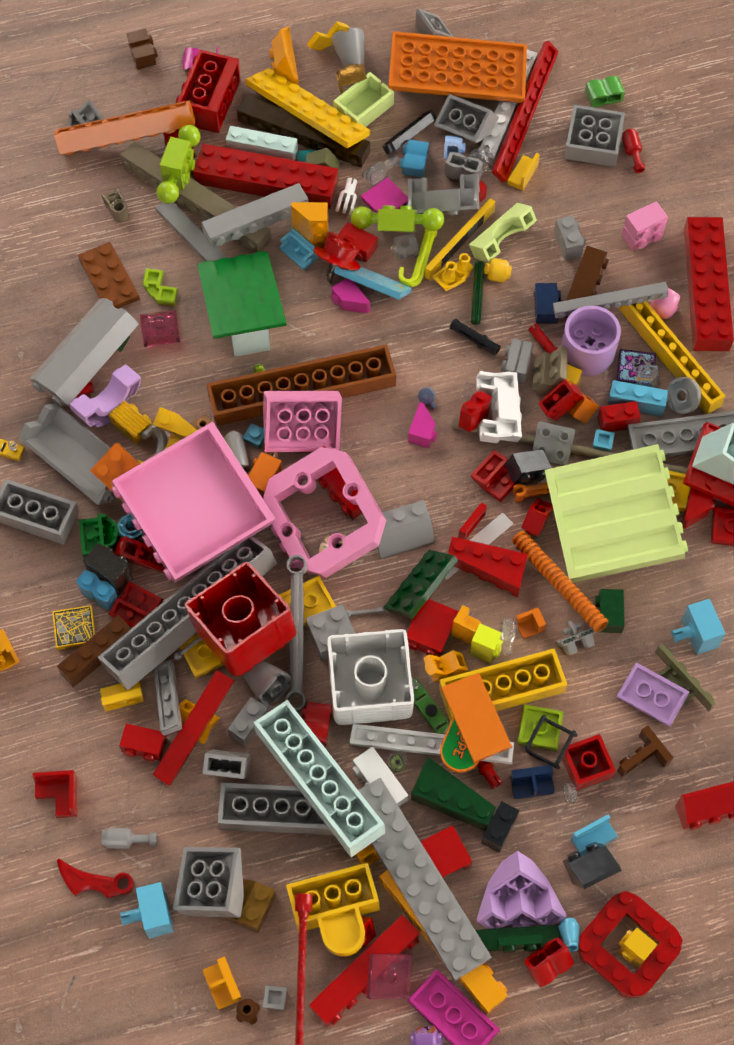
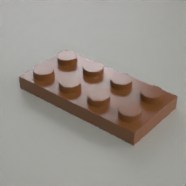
M111 242L78 255V259L99 299H109L113 302V306L116 309L140 300Z

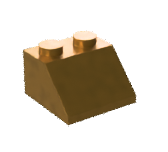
M243 879L244 899L241 918H222L259 934L275 900L276 891L257 881Z

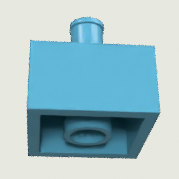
M710 599L688 605L681 619L684 627L671 631L672 638L675 637L673 639L674 642L689 638L696 655L718 648L726 634Z
M159 882L136 888L139 908L120 912L122 925L142 921L149 939L173 933L166 892L162 883Z

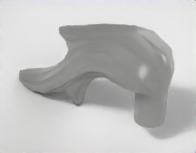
M151 425L141 433V437L146 440L152 436L157 444V450L153 455L155 456L165 450L169 439L165 431Z

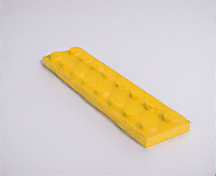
M267 68L246 78V86L346 148L370 136L368 128L354 122L349 116L299 87V85L287 80L286 77L276 74L273 69Z
M320 576L303 583L304 626H306L307 617L334 608L336 605ZM291 589L279 594L289 607ZM195 634L179 647L180 650H183L196 640L199 635ZM203 640L183 654L195 679L223 666L222 662Z

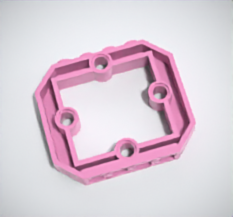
M320 447L270 478L263 500L275 517L271 530L275 537L280 538L281 542L279 545L284 553L287 552L289 557L301 555L308 565L306 574L327 578L375 549L380 544L386 518L353 460L346 452ZM337 467L346 483L343 488V495L351 504L359 506L368 523L346 537L340 533L332 534L327 542L328 548L310 558L301 541L300 530L291 523L281 501L299 490L304 494L312 493L316 488V479ZM305 479H308V482L305 485H302V482ZM354 490H358L355 496H351ZM292 530V534L286 537L287 532ZM343 541L342 546L336 548L337 543ZM295 560L291 563V567L299 571L304 566L301 560Z

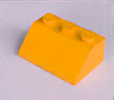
M291 202L293 228L315 247H324L326 236L328 235V203Z

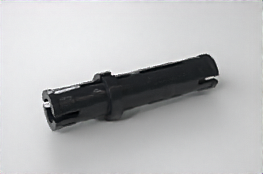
M454 319L450 324L451 330L477 344L478 348H483L494 356L500 351L501 346L488 339L487 335L476 332L457 319Z

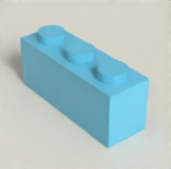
M613 380L607 406L637 401L640 413L662 417L666 407L668 390Z

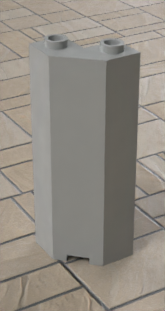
M100 298L30 377L29 380L33 382L32 386L39 392H49L53 396L52 400L59 406H68L139 323L123 308L116 309L113 306V302L109 299Z
M56 403L44 405L37 421L24 424L18 437L19 440L97 505L112 501L115 497L114 493L90 472L110 449L107 444Z

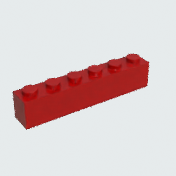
M402 914L309 1004L311 1011L326 1027L330 1024L333 1026L337 1024L342 1018L340 1014L346 1008L351 1010L358 1003L356 999L362 993L366 995L374 987L372 983L377 978L381 980L388 974L389 970L387 968L393 963L397 965L404 958L403 953L408 948L412 950L420 942L418 940L420 932Z

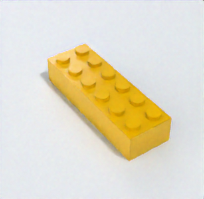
M555 648L440 679L439 690L450 722L453 715L441 687L476 673L480 674L496 712L565 693L567 688V682Z

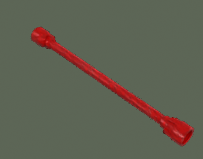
M295 894V911H298L300 919L295 1045H303L304 1042L303 1019L305 1006L303 1005H305L304 982L306 981L304 980L306 979L304 977L306 976L305 950H307L306 919L309 917V912H312L313 894Z

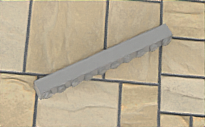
M661 282L553 303L555 318L570 316L576 309L584 306H598L609 309L613 307L618 308L623 305L629 306L644 301H654L655 299H665L668 297L669 291L667 283Z

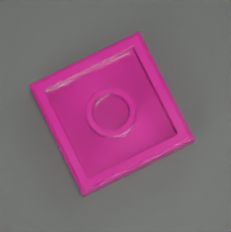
M388 177L361 195V200L374 213H378V209H383V205L395 206V209L408 205V196Z

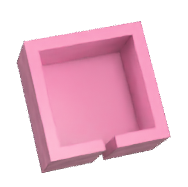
M657 201L626 215L622 237L632 251L643 249L647 244L657 242L663 237L668 216Z

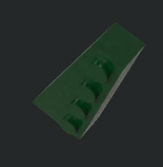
M427 756L412 790L411 800L486 831L496 807Z

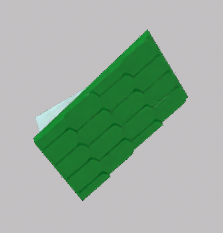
M259 251L250 255L242 254L233 258L226 257L216 261H203L197 264L213 339L230 336L234 357L269 351L268 329L287 326L268 251Z

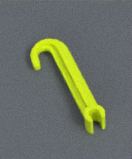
M425 228L412 277L410 279L404 278V267L399 269L398 278L402 284L414 287L423 280L434 238L437 236V230L429 231Z

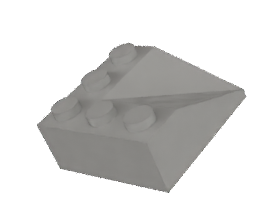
M574 105L564 159L615 167L625 113Z
M184 847L173 910L184 916L241 918L244 899L241 849Z

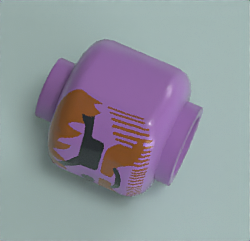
M435 1026L417 1027L414 1033H411L410 1042L411 1045H443L442 1033H438Z

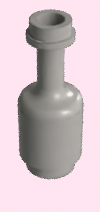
M108 827L107 830H102L101 844L102 846H107V849H129L132 843H150V846L157 845V833L150 832V835L132 834L130 828Z

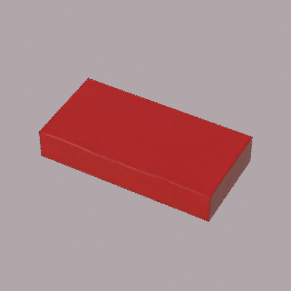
M482 502L460 528L458 538L467 539L486 515L487 505Z

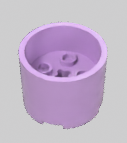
M584 306L572 312L567 318L561 346L568 348L567 362L569 365L583 370V376H595L605 372L615 358L621 335L619 321L610 311L598 306Z

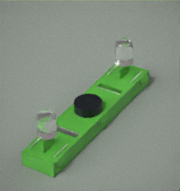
M415 677L412 679L415 706L435 733L446 734L450 723L426 692L420 681Z

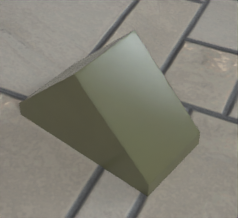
M328 148L306 154V163L338 168L339 175L340 160Z

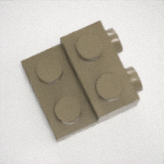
M561 346L552 354L544 352L535 359L533 365V391L546 396L566 379L568 348Z

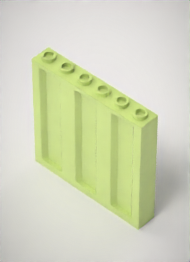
M658 444L545 470L568 577L572 583L685 558V552H688L686 540L682 541L681 534L684 532L682 523L677 522L676 515H679L677 503L673 504L671 497H675L672 485L668 486L667 479H670L668 467L664 468L665 454L663 449H659Z

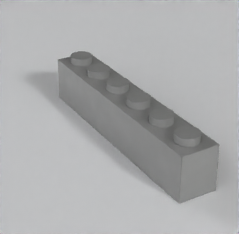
M298 183L203 221V233L211 248L222 246L226 242L237 240L241 236L254 233L261 228L269 227L278 221L288 219L292 216L291 202H308V198Z

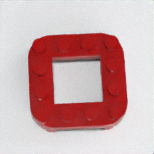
M623 891L614 895L579 937L578 952L581 961L584 964L587 963L618 990L619 995L625 998H639L649 992L677 958L681 951L683 940L678 930L636 894ZM625 916H628L659 943L634 974L601 946Z

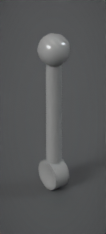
M384 607L360 611L346 610L348 617L351 615L382 614L385 612Z
M198 637L183 650L176 652L174 658L176 660L181 659L185 652L202 639Z

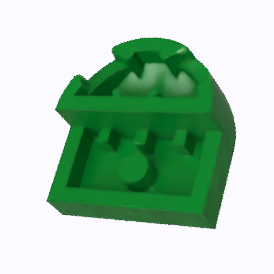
M97 514L96 518L79 520L83 558L105 555L113 550L119 537L118 526L115 521L105 514Z

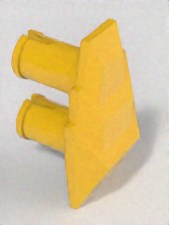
M466 253L460 254L458 262H447L445 267L434 274L432 278L445 291L462 284L474 269V266L470 263V256Z

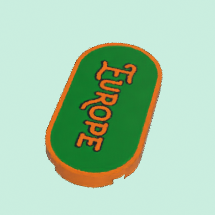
M452 717L440 747V757L446 768L456 773H464L475 768L479 761L473 763L457 724Z

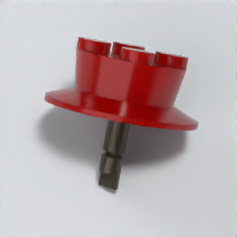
M329 232L326 236L324 247L316 246L313 249L318 257L331 263L326 275L329 283L332 282L336 266L348 270H359L361 267L355 260L360 251V246L355 244L354 239L344 236L342 238L334 232Z

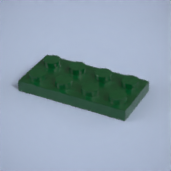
M429 549L412 569L408 577L400 584L396 592L389 598L384 606L386 611L413 619L457 563V558L454 555Z

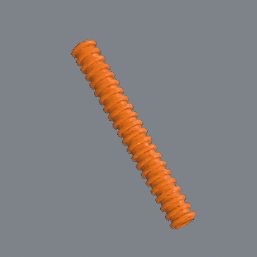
M525 531L515 534L512 543L516 545L520 552L528 554L527 559L531 561V564L535 565V568L542 573L543 577H546V580L554 586L555 590H558V593L581 615V618L585 619V622L593 628L594 632L603 630L608 623V619L604 618L603 614H600V611L592 605V602L588 601L587 597H584L580 589L576 588L575 584H572V581L553 563L552 559H549V556L538 547L537 543L530 539V536Z

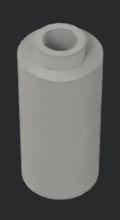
M230 431L224 437V440L244 471L247 472L250 466L243 436L237 431Z

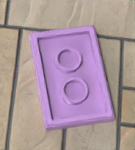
M636 662L616 697L670 727L690 692Z

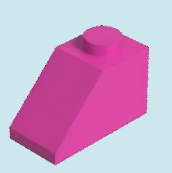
M346 278L331 288V300L342 310L361 313L370 312V301L352 280Z
M419 402L408 433V442L430 448L431 442H435L438 432L435 431V422L424 403Z

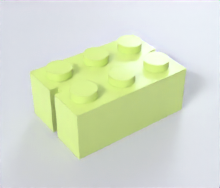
M371 72L366 75L367 79L355 83L333 101L334 108L364 127L368 126L394 105V91L389 89L386 84H381V80Z

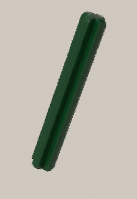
M476 261L474 267L471 324L479 325L481 322L484 278L483 261Z

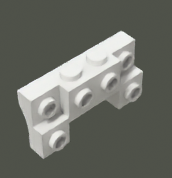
M480 371L476 376L477 392L482 391L492 396V420L483 419L480 422V441L498 443L500 440L518 442L522 437V413L520 412L521 397L518 393L517 373H489Z

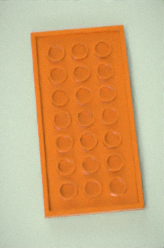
M393 31L388 88L394 91L445 96L451 94L456 97L521 103L525 101L527 44Z

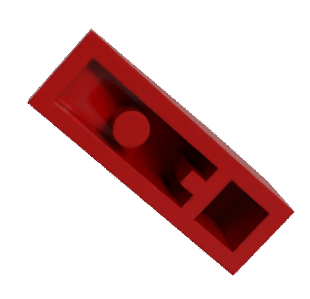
M127 536L119 538L114 557L164 573L165 567L162 563H157L153 556L155 551L151 546L147 547L146 544Z

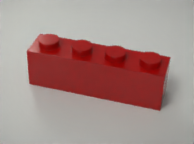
M337 467L318 478L317 481L321 488L327 489L330 498L340 504V508L346 516L349 515L354 520L362 514L359 506L351 504L343 495V488L346 483ZM354 490L351 496H355L358 490Z

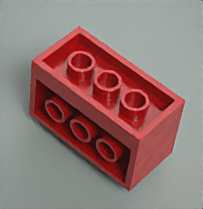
M201 49L198 55L194 56L193 66L188 70L187 80L182 84V92L177 96L176 103L190 100L195 117L194 126L196 128L220 133L241 82L239 59Z

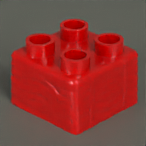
M249 562L242 563L185 603L186 610L199 637L234 676H241L249 672L255 665L283 648L297 634L290 607Z

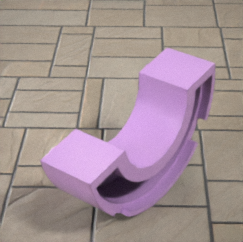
M125 364L112 373L108 386L98 396L89 399L83 394L79 398L72 400L70 408L90 427L92 425L96 427L104 426L110 422L109 413L117 408L120 403L125 400L130 404L128 400L132 394L136 395L141 377Z

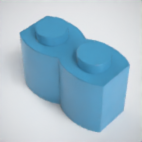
M409 139L408 144H404L403 155L405 157L401 158L400 168L403 169L402 174L416 177L424 176L429 142Z
M84 570L76 580L82 595L88 599L95 600L101 608L111 610L117 599L114 587L108 582L100 581L93 572Z

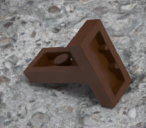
M648 725L639 734V737L645 744L636 749L635 755L632 757L628 755L619 762L620 766L617 771L621 777L653 755L663 767L669 765L674 758Z

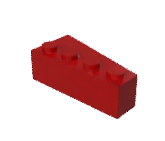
M452 536L448 554L454 555L458 560L454 567L464 572L472 573L478 576L479 579L488 581L501 590H507L512 593L511 595L518 598L528 556L527 553Z

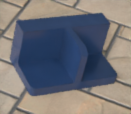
M552 765L511 770L510 779L514 799L554 794Z

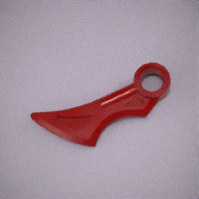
M59 858L57 859L60 874L69 890L75 896L86 890H96L107 898H112L118 895H128L134 889V880L128 873H119L114 878L84 872ZM123 878L128 879V887L126 889H119L118 882Z

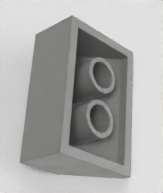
M449 94L434 126L478 143L492 133L499 117L492 110Z
M424 500L382 512L386 518V523L380 544L376 547L380 559L435 543L430 516Z

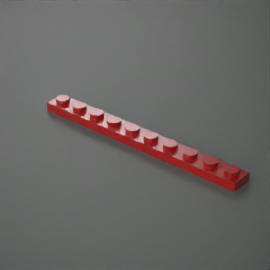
M549 40L545 41L542 45L526 85L525 101L519 103L492 169L491 173L501 183L508 181L559 51Z

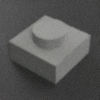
M266 985L263 1009L285 1011L287 988Z

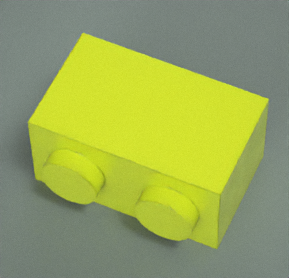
M479 624L472 639L470 655L488 663H492L494 658L498 659L503 644L501 640L502 633Z

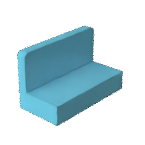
M609 814L573 833L570 840L577 851L582 852L586 850V846L593 842L605 845L617 838V834L609 823Z

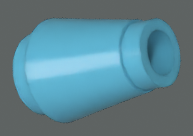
M565 918L560 921L559 925L560 934L569 952L579 949L580 925L574 918Z

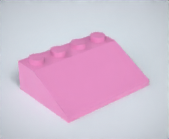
M264 391V451L314 452L323 446L339 451L342 397L339 391Z

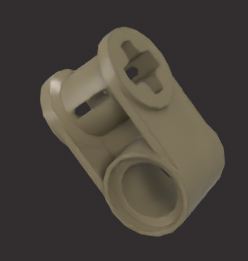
M116 188L115 191L109 194L101 195L106 208L109 209L116 222L122 223L128 220L127 205L119 188Z

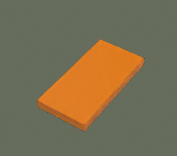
M479 673L441 687L473 763L512 748Z

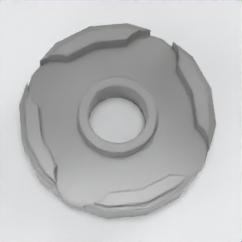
M689 377L675 378L668 385L667 394L669 407L679 414L691 413L696 410L701 401V390L697 382ZM681 391L686 393L685 400H682L680 397Z

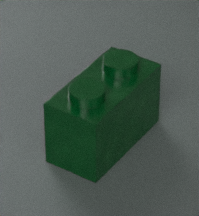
M600 589L598 596H595L594 606L598 607L600 614H603L604 618L608 619V623L599 632L622 633L625 626L624 590Z

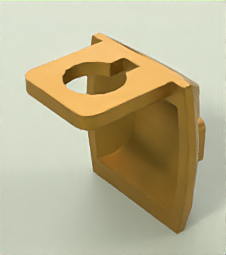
M348 64L346 67L336 71L340 94H343V85L367 79L363 64Z

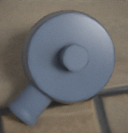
M429 387L422 388L418 393L419 401L429 404L432 409L437 407L434 402V390Z

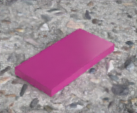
M438 969L407 1000L452 1045H487L500 1031Z

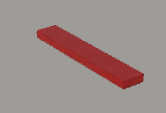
M216 670L184 722L182 729L178 732L154 771L153 776L169 786L172 785L235 680Z

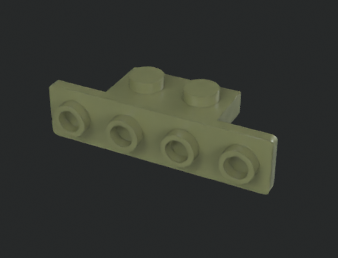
M660 644L655 653L667 667L659 672L658 675L690 692L682 707L696 697L710 711L715 705L712 695L700 687L699 681L695 677L690 676L684 664L678 662L673 657V653L668 647Z

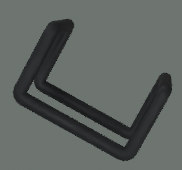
M542 715L525 746V751L529 755L559 770L561 768L559 763L573 737H577L578 734L575 730L571 731L549 720L546 715ZM543 721L570 734L555 763L529 749Z

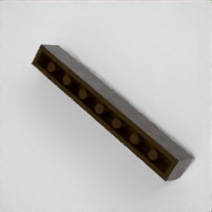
M246 95L237 109L238 121L242 124L250 125L271 134L296 138L297 143L305 148L316 151L328 148L339 160L345 161L352 166L362 168L370 154L369 141L363 139L346 148L290 112Z

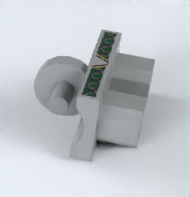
M570 620L567 622V628L563 629L562 632L563 635L570 633L571 636L556 641L558 647L563 648L567 656L578 652L574 643L577 640H580L583 649L595 645L592 636L595 633L593 628L577 632V630L582 628L581 623L574 625Z

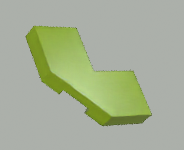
M146 268L142 283L145 290L157 304L175 306L178 288L161 286L164 271Z

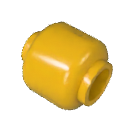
M492 258L489 263L485 264L484 274H487L489 281L504 283L511 276L512 266L509 265L507 260Z

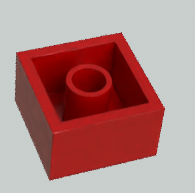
M600 734L570 744L562 757L575 791L612 779L616 773V769Z

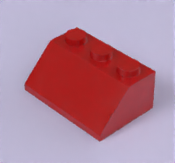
M734 781L683 794L675 805L683 829L690 828V830H695L702 827V824L705 823L714 825L720 823L721 819L728 817L729 820H733Z

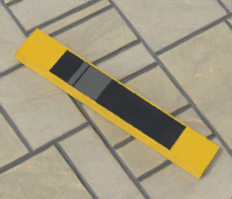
M490 198L425 267L426 279L430 281L432 276L452 258L494 213L496 201Z

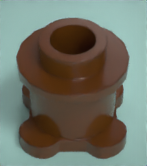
M251 999L240 1001L236 1008V1019L239 1022L246 1021L251 1025L257 1022L256 1015L260 1010L259 1004ZM251 1008V1011L245 1014L244 1009Z

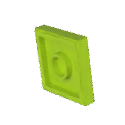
M524 704L517 744L527 745L542 715H546L549 720L562 725L564 711ZM543 721L530 747L557 751L561 730Z

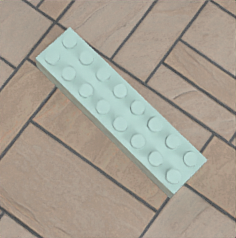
M288 700L253 722L256 734L350 857L385 834V825Z

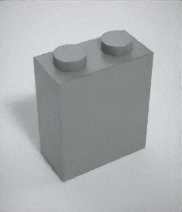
M211 749L205 753L203 774L244 779L250 773L252 754Z

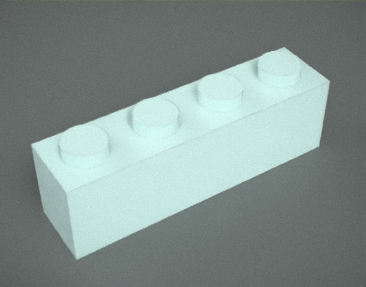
M230 126L226 137V147L230 149L296 160L298 151L296 138Z

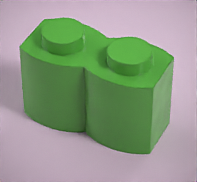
M608 76L603 80L593 79L586 83L585 93L591 107L613 104L624 99L625 91L618 76Z

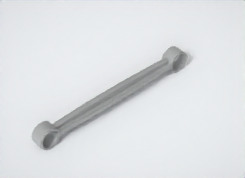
M293 555L287 561V569L292 574L290 610L297 634L290 641V677L292 681L290 680L291 692L286 696V700L290 702L291 697L297 694L302 696L303 704L298 708H294L296 712H301L303 707L307 705V699L302 693L304 654L303 575L306 573L308 565L301 555ZM295 560H301L304 563L302 570L298 572L292 571L290 567L291 563Z

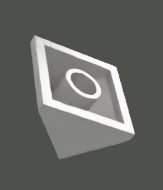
M419 8L416 10L415 27L420 34L453 37L438 15Z

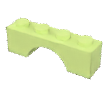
M516 203L473 240L469 246L474 258L489 263L492 258L501 253L499 244L504 238L516 232L526 231L533 225L537 219L532 207Z

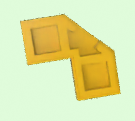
M336 21L327 34L316 31L307 45L310 49L321 51L333 45L332 36L341 30H343V33L347 32L349 26Z

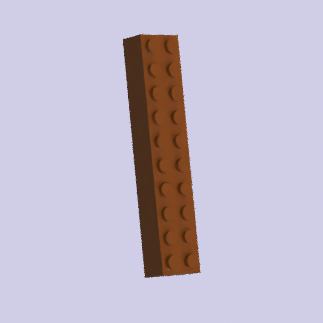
M385 344L211 382L206 385L214 421L219 426L263 416L264 391H339L341 397L346 398L395 387L396 372L388 346Z

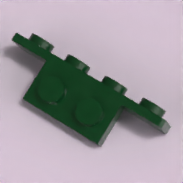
M559 925L475 930L488 951L503 950L504 953L516 952L519 949H524L526 952L536 951L537 948H542L550 940L557 937L560 938Z

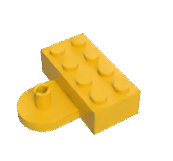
M368 862L286 885L298 932L300 931V919L298 911H295V894H313L312 912H309V917L306 919L307 930L319 927L325 947L337 956H350L362 947L365 940V929L361 915L380 910L379 899Z

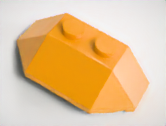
M285 26L279 30L271 41L272 48L269 49L270 59L274 60V62H271V67L276 74L284 76L287 80L299 85L290 27Z

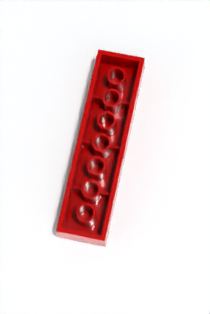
M203 143L193 171L195 181L201 185L263 197L299 183L308 198V202L328 203V209H331L338 184V168Z
M687 217L684 226L693 351H730L734 338L723 217Z

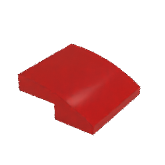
M493 450L470 477L488 494L502 502L518 483L512 482L504 465L508 458Z
M128 581L120 598L117 597L108 615L114 618L119 615L129 626L134 627L162 604L164 599Z

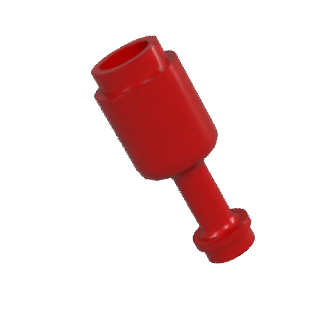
M633 128L627 129L622 133L625 152L628 156L633 157L635 164L633 170L635 173H642L645 171V164L641 163L639 156L642 152L639 134Z

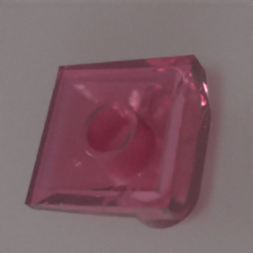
M176 309L140 314L144 347L180 342Z

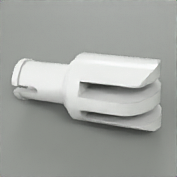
M347 178L345 189L339 194L336 212L339 211L342 201L344 202L343 214L346 213L348 203H351L348 214L351 216L357 199V195L354 192L358 181L355 178L352 184V178Z

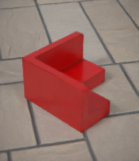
M74 770L32 773L35 781L36 799L55 798L56 818L77 817V776Z

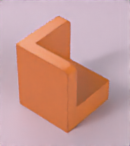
M582 393L584 397L579 402H576L568 412L572 417L586 424L599 406L591 397Z
M538 607L516 616L515 624L523 639L545 631L546 622Z

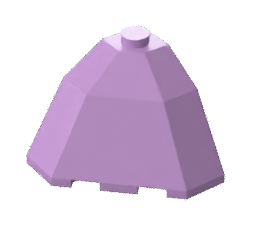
M516 851L501 862L488 881L477 916V923L487 929L511 926L513 928L530 927V925L547 926L556 925L561 920L567 918L547 877L530 858Z

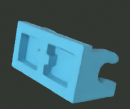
M294 228L280 240L282 244L279 246V249L303 270L307 269L318 259V256L313 251L315 246Z

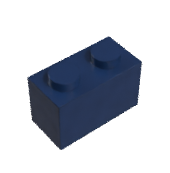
M535 283V321L538 324L558 323V318H555L553 303L561 301V290L557 289V283Z

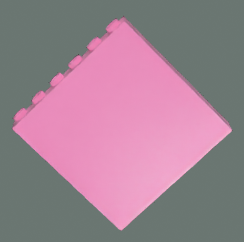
M213 422L112 480V492L116 498H121L123 501L121 505L127 515L129 513L134 518L132 520L133 525L137 531L141 529L144 534L142 538L147 547L151 546L153 548L155 560L158 564H163L165 567L163 570L168 580L172 579L174 583L275 522L274 515Z

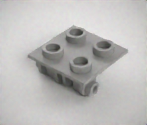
M539 421L532 451L543 450L549 462L568 465L576 429Z

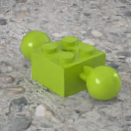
M193 125L183 126L178 132V138L170 137L160 162L162 183L158 185L156 190L157 197L162 203H174L179 197V190H184L185 185L190 181V172L195 168V160H193L194 149L192 147H195L200 141V132Z
M383 205V209H378V213H372L369 208L360 206L352 211L351 222L355 227L366 229L371 224H378V231L416 232V225H423L429 231H436L443 226L444 215L437 208H429L423 214H417V210H412V206H401L400 209H395V206Z

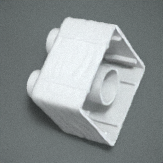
M396 629L331 635L328 637L327 647L333 716L337 724L349 725L407 719L412 716L414 692L410 670L408 638L405 630Z

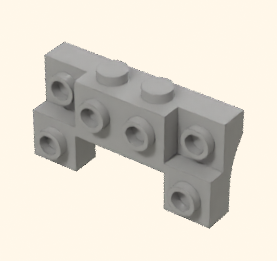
M479 174L460 175V189L428 191L427 178L408 179V206H412V210H417V214H423L429 208H437L442 213L448 212V215H459L458 212L466 210H479Z

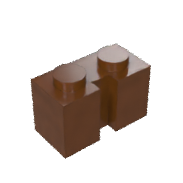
M146 28L126 33L136 69L156 65L157 50L155 47L152 48L153 39L151 34L148 35Z

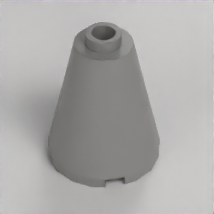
M348 28V32L343 33V30L332 36V44L343 67L352 63L364 65L365 35L363 30Z
M261 661L252 670L242 674L258 701L266 707L271 706L269 703L273 701L275 703L280 701L290 688L289 680L292 681L288 673L265 661Z

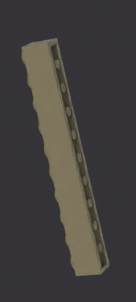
M134 141L121 154L122 165L126 170H131L140 179L148 181L152 187L157 188L162 183L160 171L162 159ZM192 178L185 185L184 190H179V197L176 200L180 205L189 208L192 213L203 217L204 220L237 208ZM264 227L254 233L241 236L235 241L243 243L249 250L259 252L271 240V232L268 227Z

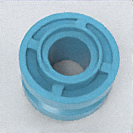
M132 515L123 516L118 523L120 537L127 536L139 542L143 541L142 537L144 534L141 529L139 531L137 529L128 531L129 528L135 527L132 523V520H134Z

